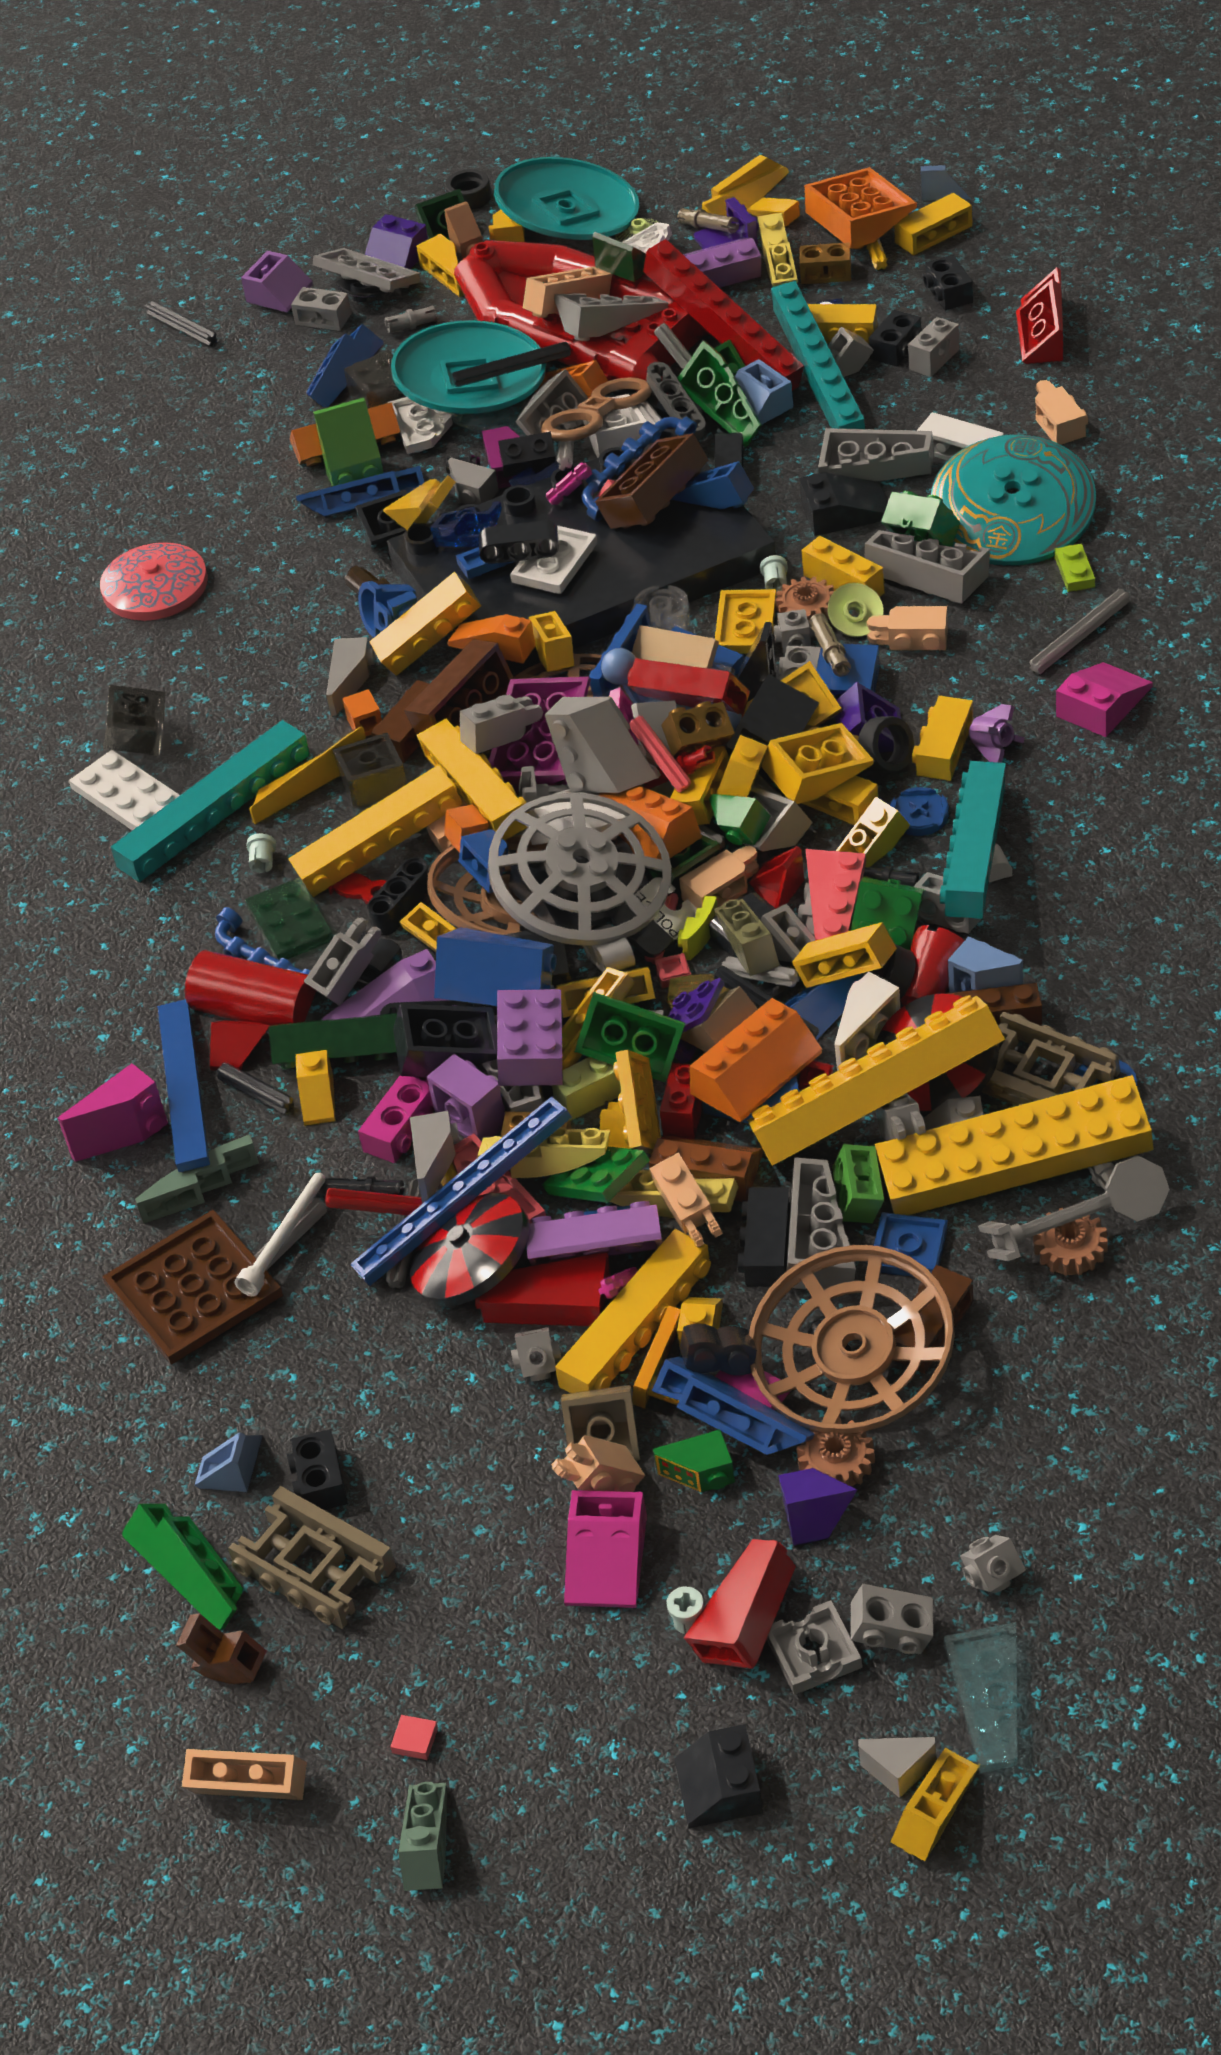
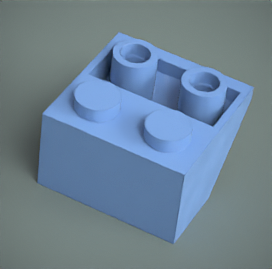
M760 359L737 371L735 378L761 424L793 408L791 381Z
M968 936L948 959L949 993L1023 984V960Z

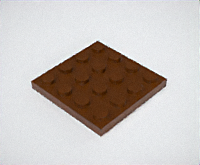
M214 1209L102 1276L108 1289L170 1365L283 1296L281 1287L266 1270L264 1272V1285L256 1296H248L236 1287L234 1281L241 1270L248 1266H253L257 1259Z

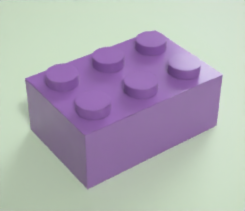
M561 989L497 990V1063L499 1086L563 1085Z

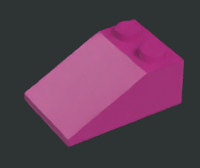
M1102 662L1072 673L1056 690V717L1107 737L1153 687V682Z
M132 1063L57 1117L71 1158L75 1162L143 1142L168 1124L155 1081Z

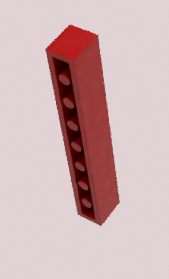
M667 239L647 249L643 272L721 344L730 339L745 366L760 359L791 381L792 391L799 387L804 365Z

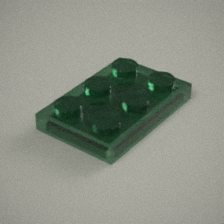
M300 877L245 899L248 910L276 959H290L327 944L333 939L331 929Z

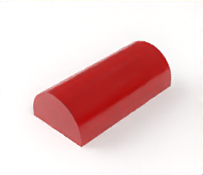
M203 950L196 955L189 967L185 982V999L192 1010L236 1021L258 1022L272 1026L304 1022L316 990L304 982L308 974Z

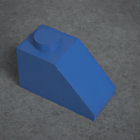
M493 829L461 836L459 863L488 893L494 892L488 874L489 849L496 833ZM504 839L501 840L498 856L508 855V846ZM505 867L499 868L501 876L505 870Z

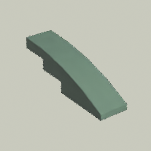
M250 1134L208 1151L210 1165L184 1172H178V1169H176L135 1198L143 1224L205 1203L202 1193L232 1183L230 1173L259 1164Z

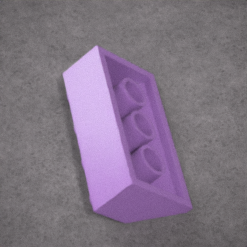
M742 238L683 254L719 288L761 277V254L753 238Z
M639 1201L631 1203L630 1209L617 1210V1206H606L598 1208L597 1214L584 1215V1211H573L565 1213L564 1219L551 1220V1216L535 1217L531 1219L532 1223L530 1224V1233L526 1246L531 1266L596 1253H608V1257L657 1250L662 1244L657 1205H650L649 1201Z

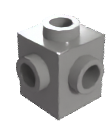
M805 609L777 613L778 625L773 626L775 642L781 643L784 657L787 646H811L810 637L815 636L809 625L811 620L807 619Z
M549 1327L515 1334L517 1349L511 1350L514 1369H521L523 1378L530 1376L531 1381L551 1378L550 1372L556 1371V1362H559L562 1358L558 1341L551 1342ZM538 1351L543 1356L539 1360H534L530 1355L532 1352Z
M994 1535L991 1538H980L969 1545V1551L960 1555L965 1566L962 1571L968 1583L972 1587L991 1593H997L1010 1586L1011 1579L1026 1571L1011 1538Z

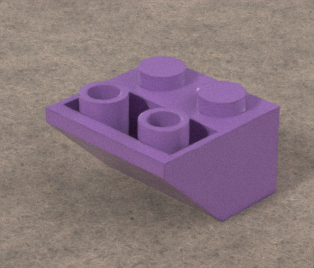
M266 251L241 277L247 303L288 312L292 308V302L303 287L311 288L313 286V281L288 255Z

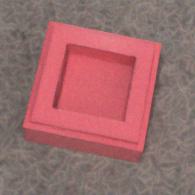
M684 953L654 960L662 989L692 982L691 972Z
M401 1715L390 1746L392 1754L428 1760L438 1730L437 1722Z

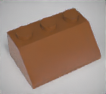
M672 1135L657 1138L649 1161V1168L679 1152L694 1178H735L738 1190L734 1201H748L749 1187L753 1186L763 1155V1149Z

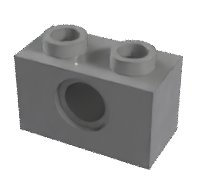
M936 317L908 344L909 370L932 377L959 351V324Z

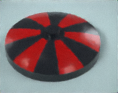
M942 993L927 995L911 1001L899 1009L886 1022L877 1037L875 1045L884 1042L886 1045L896 1040L895 1035L905 1028L912 1026L916 1029L925 1024L924 1019L935 1012L942 1011L944 1014L955 1008L953 1003L963 997ZM999 1043L908 1092L907 1094L918 1103L920 1114L927 1116L947 1099L978 1096L986 1087L995 1071L999 1056Z
M489 1193L477 1196L417 1246L410 1267V1277L414 1288L427 1302L442 1307L467 1303L491 1290L513 1269L526 1247L530 1233V1224L526 1212L515 1199L505 1194Z

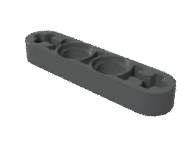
M663 362L651 363L647 367L646 381L670 417H677L681 420L689 417L697 423L694 435L697 440L701 439L705 432V419L670 367ZM670 389L674 390L676 394L668 395L663 391ZM685 407L688 411L678 412L675 408Z

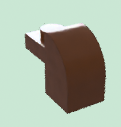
M200 1613L189 1616L176 1644L179 1649L194 1660L191 1667L193 1670L209 1679L229 1684L253 1682L267 1652L243 1630L224 1634Z

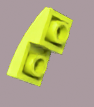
M704 896L702 908H697L695 917H687L684 929H679L678 947H682L686 960H691L711 938L709 924L716 915L714 911L718 907L716 896Z

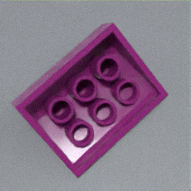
M589 676L510 679L506 695L510 694L515 699L527 696L532 699L534 705L537 704L542 707L544 712L540 721L538 720L533 724L525 726V734L521 739L493 748L489 758L491 769L495 767L498 769L504 783L509 782L514 788L516 795H518L522 767H534L537 784L551 785L566 779L545 714L562 697H587L591 682Z

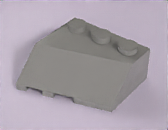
M562 697L545 714L568 787L572 792L620 793L657 779L661 775L656 766L651 768L644 757L647 752L642 744L637 745L629 733L630 725L612 697Z

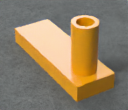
M669 1305L634 1383L633 1405L645 1409L650 1396L675 1405L679 1403V1400L652 1391L677 1335L681 1310L679 1308Z

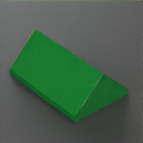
M593 992L574 1052L614 1065V1062H617L615 1052L630 1050L648 1057L652 1078L666 1082L685 1023Z

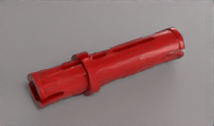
M705 745L691 753L683 752L675 760L686 775L690 776L694 774L696 769L713 764L716 758L714 751L706 754L707 751L711 750V747ZM658 766L656 768L661 774L659 778L644 783L645 786L642 787L652 789L669 780Z

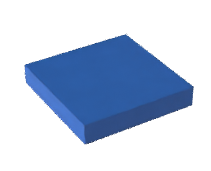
M882 1212L874 1246L893 1249L910 1256L926 1267L931 1273L936 1265L940 1266L948 1230V1220ZM882 1263L880 1273L914 1277L902 1269Z

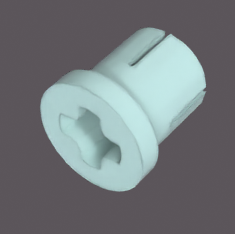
M773 555L761 561L760 571L764 576L766 589H776L777 593V591H782L783 584L787 585L786 572L788 565L785 558Z
M263 833L250 836L247 839L249 868L257 873L270 871L272 869L273 853L276 850V840L272 836Z
M684 1586L673 1590L669 1594L667 1610L673 1618L675 1629L685 1634L686 1629L687 1633L702 1612L704 1603L702 1595L698 1590Z

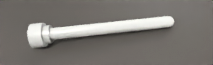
M315 1173L253 1266H248L241 1270L234 1282L242 1293L248 1296H256L264 1285L265 1270L324 1184L325 1176L322 1173Z

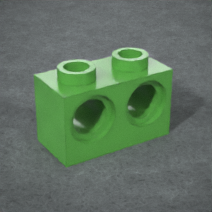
M843 1144L832 1167L838 1207L841 1209L843 1221L873 1223L884 1202L875 1146Z

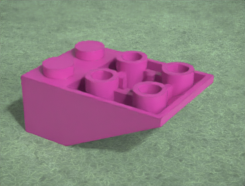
M572 1490L567 1529L565 1606L637 1607L647 1521L643 1492Z

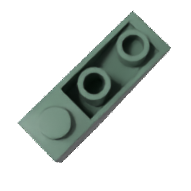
M422 1782L417 1785H409L398 1851L404 1891L440 1889L443 1887L446 1865V1783Z

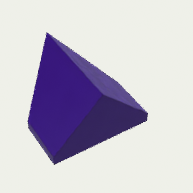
M814 1468L778 1475L793 1546L829 1539L857 1489Z

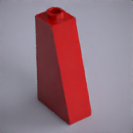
M635 658L633 667L628 672V686L640 696L662 701L675 700L676 704L693 708L706 701H711L712 704L723 702L727 711L744 716L750 691L729 671Z
M596 1253L511 1270L495 1287L475 1299L476 1309H481L484 1323L591 1326L606 1308L607 1297L605 1294L600 1295L598 1289L601 1288L600 1282L611 1276L608 1253Z
M752 1539L683 1637L702 1662L753 1669L757 1664L796 1568L793 1561L787 1555V1549L776 1540Z

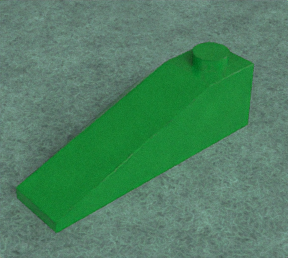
M702 341L677 379L688 396L729 433L742 432L743 445L747 447L762 424L724 357L706 341Z

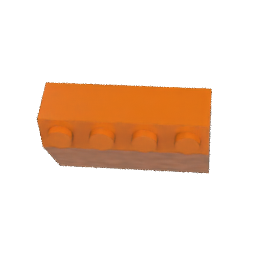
M870 167L804 185L805 212L843 243L850 242L851 249H861L864 245L874 243L917 208V202Z

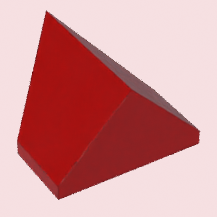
M796 846L763 863L749 881V884L756 893L776 909L787 904L804 882L802 850Z
M231 1020L211 1022L210 1069L217 1071L222 1063H229L241 1070L244 1061L270 1025Z

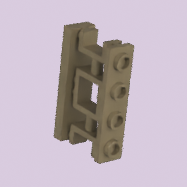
M1002 1012L1000 1025L998 1026L1006 1040L1002 1041L1003 1044L999 1049L995 1071L986 1087L982 1090V1093L1019 1106L1059 1095L1064 1084L1078 1090L1093 1086L1096 1079L1104 1082L1112 1081L1114 1076L1117 1077L1120 1073L1119 1058L1108 1048H1098L1087 1044L1079 1037L1066 1036L1050 1026H1040L1032 1023L1021 1015H1011ZM1018 1040L1031 1044L1025 1054L1014 1050L1019 1043ZM1038 1056L1061 1065L1051 1082L1029 1074ZM1007 1062L1018 1065L1013 1076L1001 1072ZM1076 1062L1089 1066L1083 1077L1072 1073Z
M280 1486L272 1495L274 1505L272 1507L268 1505L264 1510L268 1522L272 1525L256 1543L244 1536L238 1539L239 1545L232 1543L228 1547L232 1559L231 1565L240 1575L244 1577L250 1575L257 1579L269 1592L275 1593L277 1591L286 1596L288 1601L299 1609L305 1607L314 1612L315 1616L324 1624L330 1625L333 1623L343 1629L347 1625L346 1616L348 1614L352 1615L355 1612L353 1600L347 1595L362 1577L365 1576L378 1584L382 1579L381 1574L388 1577L396 1568L391 1548ZM290 1523L301 1528L291 1540L284 1537L291 1528ZM308 1545L326 1554V1557L311 1574L293 1565V1562ZM273 1548H276L281 1552L273 1560V1566L264 1561V1559ZM345 1554L356 1559L346 1572L338 1568L346 1559ZM328 1579L336 1583L328 1592L329 1597L318 1592Z

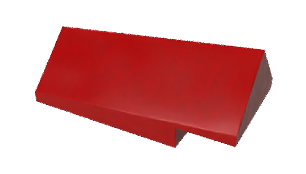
M1057 267L1021 298L1022 305L1016 310L1022 361L1026 364L1063 361L1061 270Z

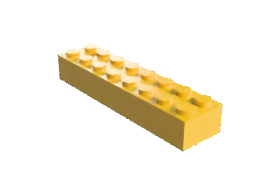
M970 995L965 996L954 1002L953 1006L955 1008L944 1014L942 1011H938L924 1019L925 1024L914 1029L911 1026L898 1032L895 1035L896 1040L886 1045L884 1042L872 1046L866 1051L868 1055L856 1061L855 1058L844 1061L838 1066L839 1070L829 1076L824 1073L813 1078L809 1082L810 1086L799 1092L798 1089L787 1092L781 1096L780 1103L772 1107L764 1105L753 1111V1117L747 1121L771 1165L779 1163L1006 1040L988 1005L978 996L973 998Z
M1131 1075L929 1129L923 1134L918 1135L914 1133L907 1135L904 1139L898 1140L896 1138L875 1144L893 1213L912 1215L1152 1151L1153 1140L1152 1130L1134 1077Z

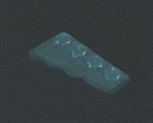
M1016 1622L944 1636L945 1650L980 1773L1017 1766Z

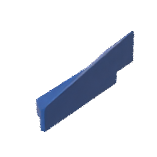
M416 466L296 496L298 503L303 504L321 516L329 517L356 510L355 506L403 490H406L408 494L425 482L421 467Z
M865 973L835 980L829 984L824 983L817 987L805 988L784 1003V1005L796 1010L802 1018L819 1029V1033L815 1038L818 1040L843 1013L851 986L854 982L860 980Z

